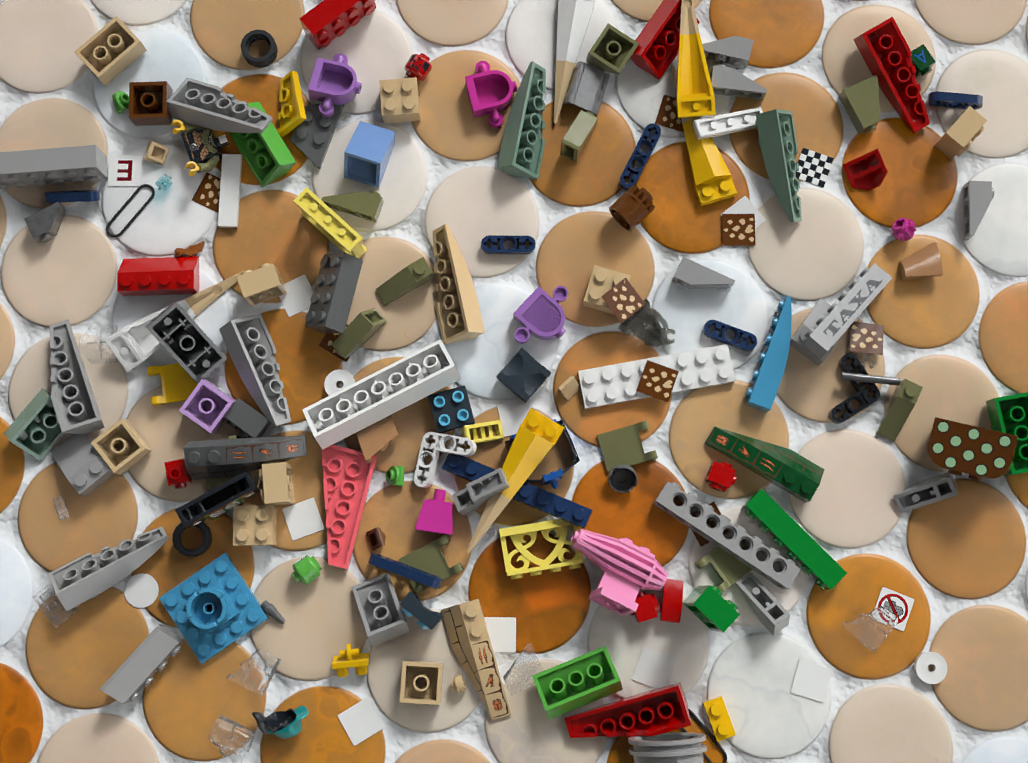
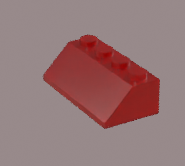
M663 0L635 40L639 45L630 59L636 66L657 79H661L679 53L682 0Z
M199 256L123 259L117 272V292L123 296L196 294L199 292Z

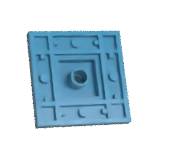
M224 553L159 598L201 664L269 618L227 553ZM210 605L213 607L211 612L209 610Z

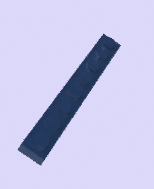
M449 453L442 466V470L470 482L495 471V469L467 457ZM527 482L522 485L512 498L582 529L586 528L592 514V509Z

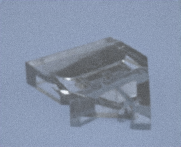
M52 584L46 585L32 596L54 628L61 626L78 609L76 607L66 611L58 599Z

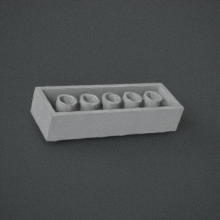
M96 145L0 152V189H7L8 186L24 188L27 185L33 184L35 186H45L46 183L62 185L64 182L82 183L84 180L100 182L102 179H108L107 156Z

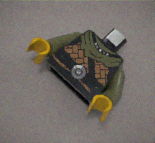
M174 120L171 123L172 126L178 127L173 128V134H178L180 131L183 132L181 136L190 159L185 169H192L188 175L194 176L196 172L212 171L222 158L220 148L230 145L226 134L216 137L212 129L183 124L180 120Z

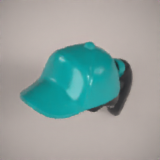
M299 706L294 710L290 708L287 711H276L267 717L260 712H253L252 715L262 733L274 734L279 738L286 739L296 736L301 732V720L309 712L305 706Z

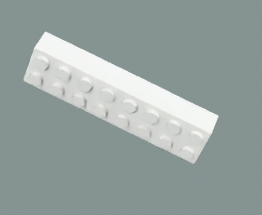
M440 339L302 410L314 438L323 450L460 380L461 377Z

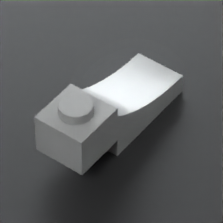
M499 468L466 484L467 488L453 494L452 497L457 511L462 515H466L481 508L485 501L510 486L504 470Z

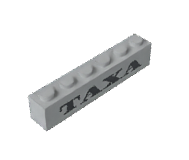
M875 263L870 269L866 267L859 274L862 277L860 280L855 279L850 284L849 288L851 290L849 292L845 290L838 298L840 302L838 304L834 302L827 310L829 313L827 317L825 315L821 316L816 322L818 327L816 329L812 327L805 334L807 339L803 345L820 359L892 279L889 274Z

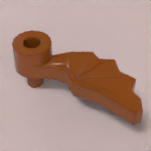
M205 242L191 245L187 249L176 248L174 251L176 257H182L183 254L190 257L193 255L197 256L202 251Z

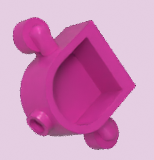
M480 61L475 67L476 74L465 76V84L474 118L490 114L489 125L497 129L503 125V116L499 112L505 110L511 104L513 93L517 92V85L504 72L498 70L490 71L489 63Z

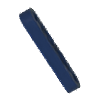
M649 124L644 129L620 177L619 182L623 189L628 190L633 185L635 186L661 135V128L657 124ZM653 129L655 134L652 136L651 141L647 140L650 134L649 131ZM645 144L650 150L647 153H642L639 147ZM632 161H639L642 165L641 168L634 169L631 166ZM630 172L633 173L631 182L625 184V179L629 177Z
M371 553L368 563L433 588L439 589L442 578L380 554Z

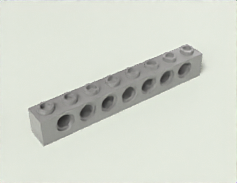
M667 482L653 502L654 505L714 545L719 546L782 590L790 588L801 570L797 567L796 562L789 558H783L775 548H768L763 545L764 542L756 536L751 537L747 534L745 528L733 525L728 517L722 514L718 515L714 512L713 507L706 503L703 505L697 501L698 498L691 493L686 494L677 483ZM674 497H678L681 499V506H676L674 504ZM690 508H695L698 511V517L691 516ZM707 519H712L714 521V528H709L707 526ZM723 530H728L731 533L730 539H726L723 536ZM741 540L747 543V550L740 548L739 543ZM757 551L764 555L763 561H759L756 558ZM774 562L780 565V572L774 571Z

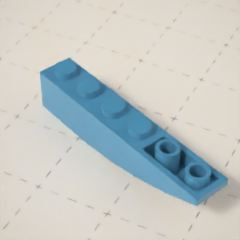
M789 296L784 300H780L777 311H779L777 318L774 317L770 328L773 329L771 335H767L764 346H767L765 352H761L757 363L760 366L752 375L751 381H754L752 388L748 387L745 394L747 399L746 405L764 412H768L772 408L788 359L792 325L791 297Z

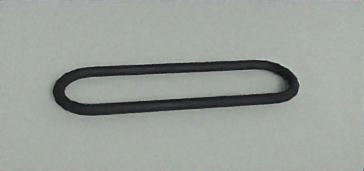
M143 184L138 187L108 222L106 231L109 236H121L155 196V190L151 185ZM143 187H149L152 190V195L119 234H111L109 232L110 224Z
M688 709L689 713L724 754L723 763H726L727 754L697 716ZM703 752L704 758H705L709 763H713V762L707 757V755Z

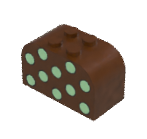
M935 417L928 444V453L936 465L949 469L948 473L961 476L963 472L969 474L968 478L982 481V477L996 479L1004 476L1010 470L1019 437Z

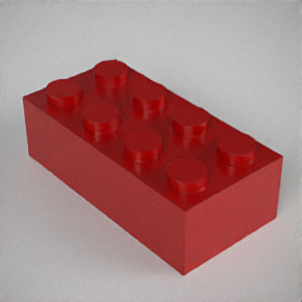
M324 0L299 19L306 36L319 50L322 47H327L334 38L342 36L349 27L357 25L365 15L373 13L376 4L375 0Z

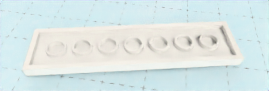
M728 344L578 371L585 409L651 397L636 391L647 360L679 371L672 393L735 382Z

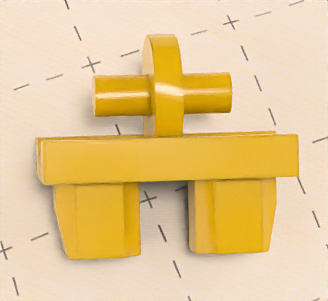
M349 643L346 650L339 651L340 655L333 656L332 669L336 670L338 677L348 676L349 667H355L356 675H366L370 658L369 652L360 653L359 648L352 649V644Z

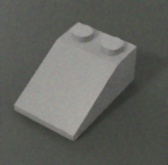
M821 298L790 340V346L817 365L824 362L838 342L837 340L821 359L803 345L807 339L805 334L812 327L814 329L818 327L816 322L822 315L827 317L829 314L827 310L831 305Z
M72 434L52 450L51 453L75 490L80 495L88 496L115 473H113L91 444L93 440L88 434Z
M389 573L352 587L367 636L373 647L410 632Z

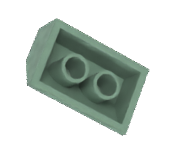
M43 388L4 432L10 442L40 461L63 435L52 403L51 394Z

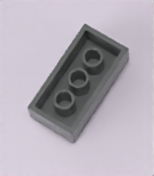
M345 252L324 254L320 262L319 275L315 281V290L310 299L311 305L306 314L305 327L321 333H344L363 260Z

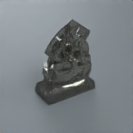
M647 299L644 300L645 305L618 327L623 333L630 330L635 338L638 337L645 342V345L651 347L670 345L675 340L667 338V334L674 335L675 330L668 329L666 320L662 318L657 310L650 308V302Z

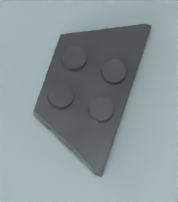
M320 104L304 106L306 120L295 127L290 139L291 142L318 169H321L345 104H333L334 114L329 118L320 115Z

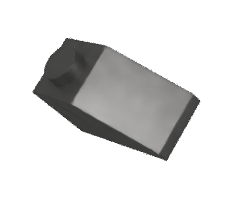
M56 202L24 218L33 238L39 243H45L57 235L66 209L62 204Z

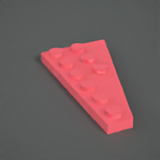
M331 445L322 450L328 565L349 569L377 455H373L371 457L373 461L367 464L362 451L337 445Z

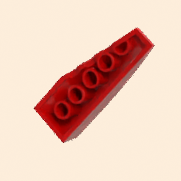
M894 18L887 19L853 39L873 76L877 75L880 89L912 133L929 125L930 121L926 106L920 95V84L917 83L915 76V65H912L910 57L912 56L911 50Z
M681 682L620 699L564 718L570 738L655 736L691 726L687 701Z

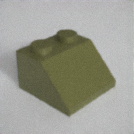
M608 23L589 51L586 61L602 71L620 74L639 43Z

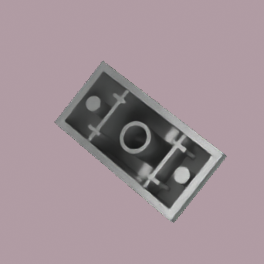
M174 301L145 326L197 383L227 359L177 301Z

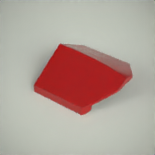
M878 148L843 164L852 188L873 190L882 184L888 173Z

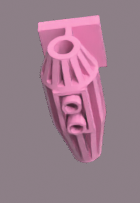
M580 529L579 531L575 530L570 539L573 542L572 547L604 571L597 589L590 593L588 599L621 616L636 612L639 604L635 603L640 589L661 590L667 580L668 573L655 559L656 555L650 553L651 551L646 547L634 545L633 541L628 538L616 539Z

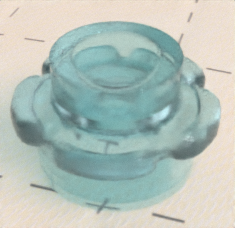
M167 174L161 176L155 183L159 187L158 190L163 189L166 191L173 184L171 182L172 177H169Z

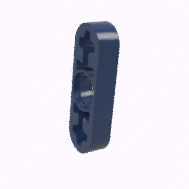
M936 91L928 94V105L967 109L970 106L976 110L982 108L983 97L974 94Z
M99 190L44 192L46 203L99 201L100 192Z
M488 235L481 241L482 251L486 254H531L535 250L536 245L534 238L531 236ZM497 240H500V250L497 249V245H493L491 249L484 245L488 241H491L492 244H498ZM507 240L512 241L514 244L510 250L503 247V243ZM516 240H519V244H525V241H529V244H532V246H529V249H525V246H519V250H516Z
M709 320L703 326V333L706 337L743 351H751L757 345V338L754 334L717 320ZM715 325L714 329L720 331L722 327L724 330L721 333V337H719L720 332L714 331L710 333V329L707 327ZM729 330L733 331L735 334V339L731 341L727 340L725 338V332ZM739 334H741L742 336L740 339L746 340L747 338H750V342L753 344H750L747 347L745 346L746 342L740 340L738 344L736 343V341L739 338Z

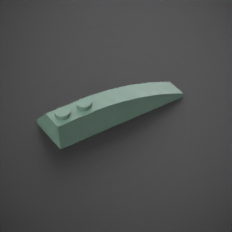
M533 61L530 62L514 98L503 134L497 169L511 176L537 180L545 147L542 129H545V121H543V111H545L543 94L545 93L546 69Z

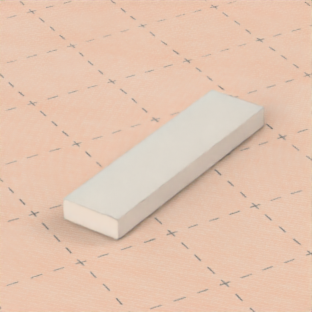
M759 107L694 120L692 124L697 140L755 129L756 114L763 113V111Z
M222 154L218 215L219 228H238L242 169L241 154Z

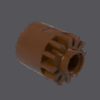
M633 185L609 207V211L624 229L632 231L654 210L655 206L652 204L653 198L646 189L641 188L639 190L637 186Z

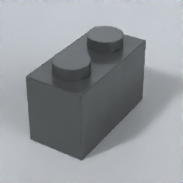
M239 398L224 416L228 419L227 424L234 429L241 428L244 431L242 434L247 438L262 437L271 425V422Z

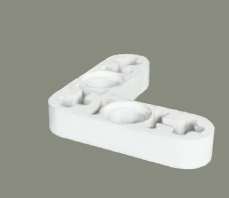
M435 432L426 433L422 438L414 474L415 484L422 488H428L432 485L440 452L468 457L476 452V443L465 437ZM435 439V443H429V440ZM452 439L453 447L446 449V441ZM459 444L465 446L468 444L470 445V449L465 450L463 448H460ZM427 455L432 457L429 465L424 464V458ZM422 468L429 469V472L423 471ZM421 477H427L426 481H420Z

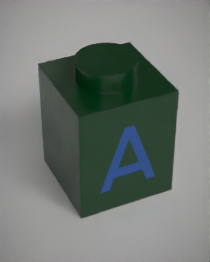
M924 44L912 50V56L910 57L912 65H915V76H925L930 73L936 61Z

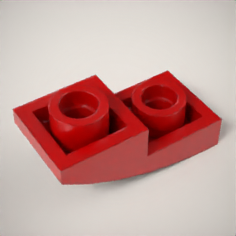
M666 580L662 587L660 621L680 623L683 581Z

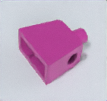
M435 489L433 500H424L415 526L416 530L453 535V504L445 502L446 490Z

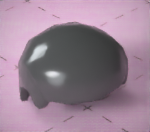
M618 464L608 473V484L612 490L618 493H629L637 486L638 476L631 466Z

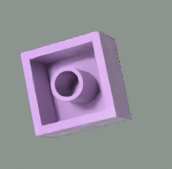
M201 379L179 411L209 433H216L226 419L224 417L236 400L207 379Z

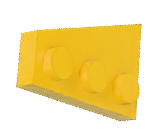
M293 70L280 79L279 101L282 104L281 112L278 113V120L281 121L277 132L281 137H284L306 120L298 72Z

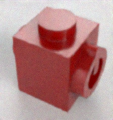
M184 458L164 462L168 486L182 489L186 488L187 484L192 483Z
M715 461L712 462L705 481L708 482L707 486L725 492L730 486H734L737 478L734 475L736 470L732 469V465L723 461H721V464Z
M644 591L639 592L635 603L639 605L636 612L631 613V616L635 615L638 623L658 617L657 613L660 612L655 595L645 594Z

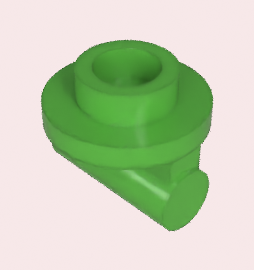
M118 91L112 95L117 114H121L125 109L129 108V96L126 93Z
M391 466L387 470L386 480L389 485L404 486V466Z

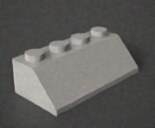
M156 627L100 690L123 704L134 702L139 697L141 688L143 686L147 687L154 680L152 676L167 666L168 663L166 661L171 655L174 657L182 649L180 645L184 641L169 627Z

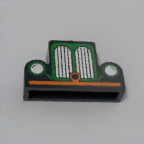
M246 471L175 509L183 527L191 528L206 519L214 520L233 510V506H240L246 503V498L256 494L259 489L251 473Z

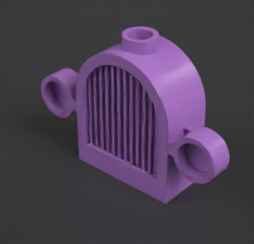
M336 54L333 57V61L317 57L308 87L309 99L322 101L319 105V112L325 118H329L334 114L333 104H347L355 98L356 94L361 92L362 83L357 82L356 73L348 65V58L345 54Z
M557 286L553 291V298L538 287L513 313V318L523 326L516 329L514 333V338L518 343H526L529 340L530 333L541 340H550L555 337L559 339L566 332L563 328L565 314L558 303L564 302L568 298L566 287Z

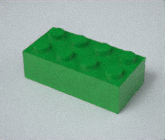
M1028 392L986 401L992 430L1019 437L1012 466L1003 477L1027 473Z
M697 586L682 602L712 631L724 633L740 615L736 611L738 607L732 601L724 600L721 597L723 593L716 586Z

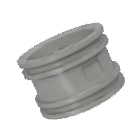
M668 732L655 736L628 738V743L633 745V747L629 748V754L633 755L634 763H704L703 752L707 751V746L702 744V742L706 740V735L692 732Z

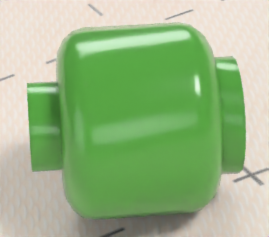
M306 555L293 564L294 572L291 574L297 583L301 581L303 584L308 585L320 576L322 568L314 556Z

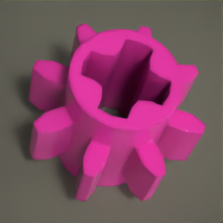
M906 218L897 219L891 228L893 231L892 235L896 240L899 238L902 241L910 240L916 231L915 223L912 219L908 221Z

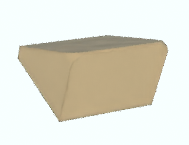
M150 141L143 160L164 165L169 148Z
M572 375L559 386L558 392L566 400H569L580 390V385Z

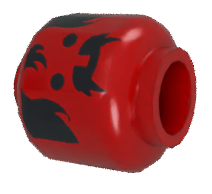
M420 53V55L412 54L405 65L406 76L409 78L417 77V82L424 81L432 69V65L429 62L430 58L423 53Z

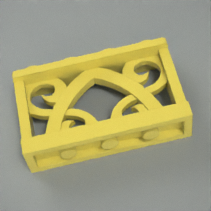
M306 187L293 200L302 209V216L343 253L345 252L360 258L367 251V248L361 243L363 238L310 189Z
M561 519L499 529L506 575L511 576L512 580L523 578L522 574L530 573L531 576L541 575L542 570L547 569L550 570V573L562 571L561 567L569 566V570L581 568L580 564L584 563L583 554L575 549L576 554L574 558L568 560L563 555L565 552L570 553V551L562 548L564 544L572 546L573 543L566 540L568 526H572L573 533L575 530L579 531L578 526ZM554 530L556 532L554 537H559V539L550 538L549 532ZM537 531H541L547 541L556 544L554 550L545 560L534 556L527 550V548L534 544ZM529 535L531 541L523 546L522 543L526 542L523 540V536ZM508 536L511 537L512 542L517 548L509 554L505 539ZM520 552L522 555L518 557L517 561L522 560L524 566L514 568L511 565V558L514 554ZM556 557L562 562L549 565ZM530 561L533 562L534 564L540 566V567L528 568V567H529V564H530Z

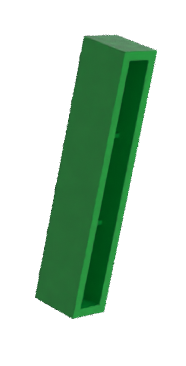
M763 489L758 490L742 506L745 509L744 513L750 519H755L759 523L758 527L767 534L769 532L774 537L772 541L780 548L783 546L788 551L786 553L787 556L794 562L797 560L802 565L800 567L802 571L808 576L811 574L816 579L815 583L822 590H832L847 574Z

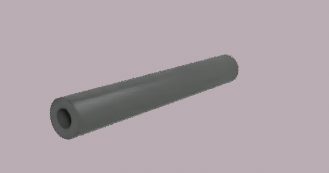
M845 372L841 374V380L898 386L901 383V379L895 377Z

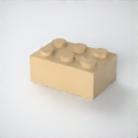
M116 16L74 53L106 86L147 50L142 42Z

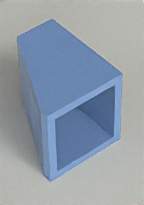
M360 121L344 152V177L379 188L395 145L396 132Z

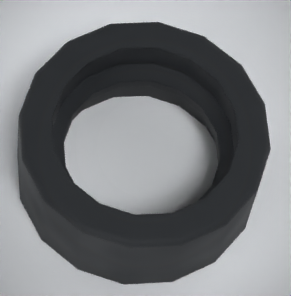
M257 29L250 31L242 39V54L248 64L253 67H267L276 59L278 53L276 42L271 34L265 30ZM257 40H266L270 45L269 52L260 58L252 57L248 50L250 45Z
M202 522L195 526L204 535L202 545L196 549L184 547L181 542V535L186 528L183 527L182 523L178 524L172 536L175 549L185 556L204 554L212 543V533L206 523Z

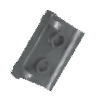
M578 62L574 67L567 96L563 101L564 104H572L598 116L610 74L585 62Z

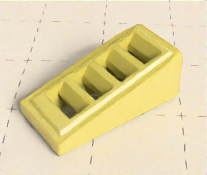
M501 420L461 427L462 437L471 439L469 432L471 430L473 441L476 444L504 439ZM493 425H495L496 436H493ZM484 427H487L488 436H489V437H487V438H486V435H485V429H484ZM476 428H479L480 439H478Z

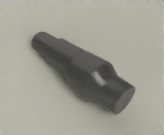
M265 600L260 605L269 616L281 624L285 623L286 620L273 604Z

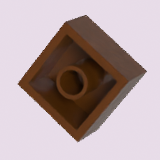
M129 82V119L135 126L171 125L172 115L166 101L172 96L173 89L168 82Z

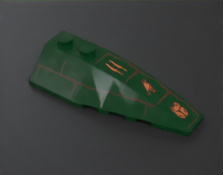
M715 426L705 441V444L804 503L811 501L820 485L825 470L791 449Z

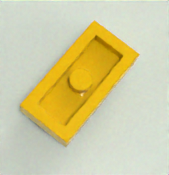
M722 696L702 702L716 741L719 742L735 736L736 733Z

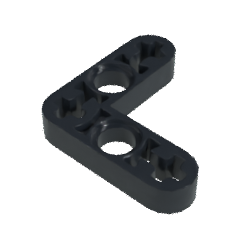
M848 353L840 358L839 366L843 372L850 373V371L857 367L858 370L853 373L869 375L854 354ZM846 359L853 361L851 366L845 365ZM850 381L857 393L832 408L829 412L830 420L840 424L876 402L880 397V391L875 383L863 382L859 384L856 381ZM868 383L869 386H867V387L864 388L863 390L860 388V387L865 386V385ZM868 391H869V392H871V391L874 392L873 398H872V397H869V398H868V397L866 396V395L868 394ZM852 399H855L859 402V408L857 410H854L850 407V401ZM846 408L847 412L842 414L841 418L834 416L836 414L835 410L840 412Z

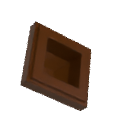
M379 527L366 532L372 551L385 546L386 536Z

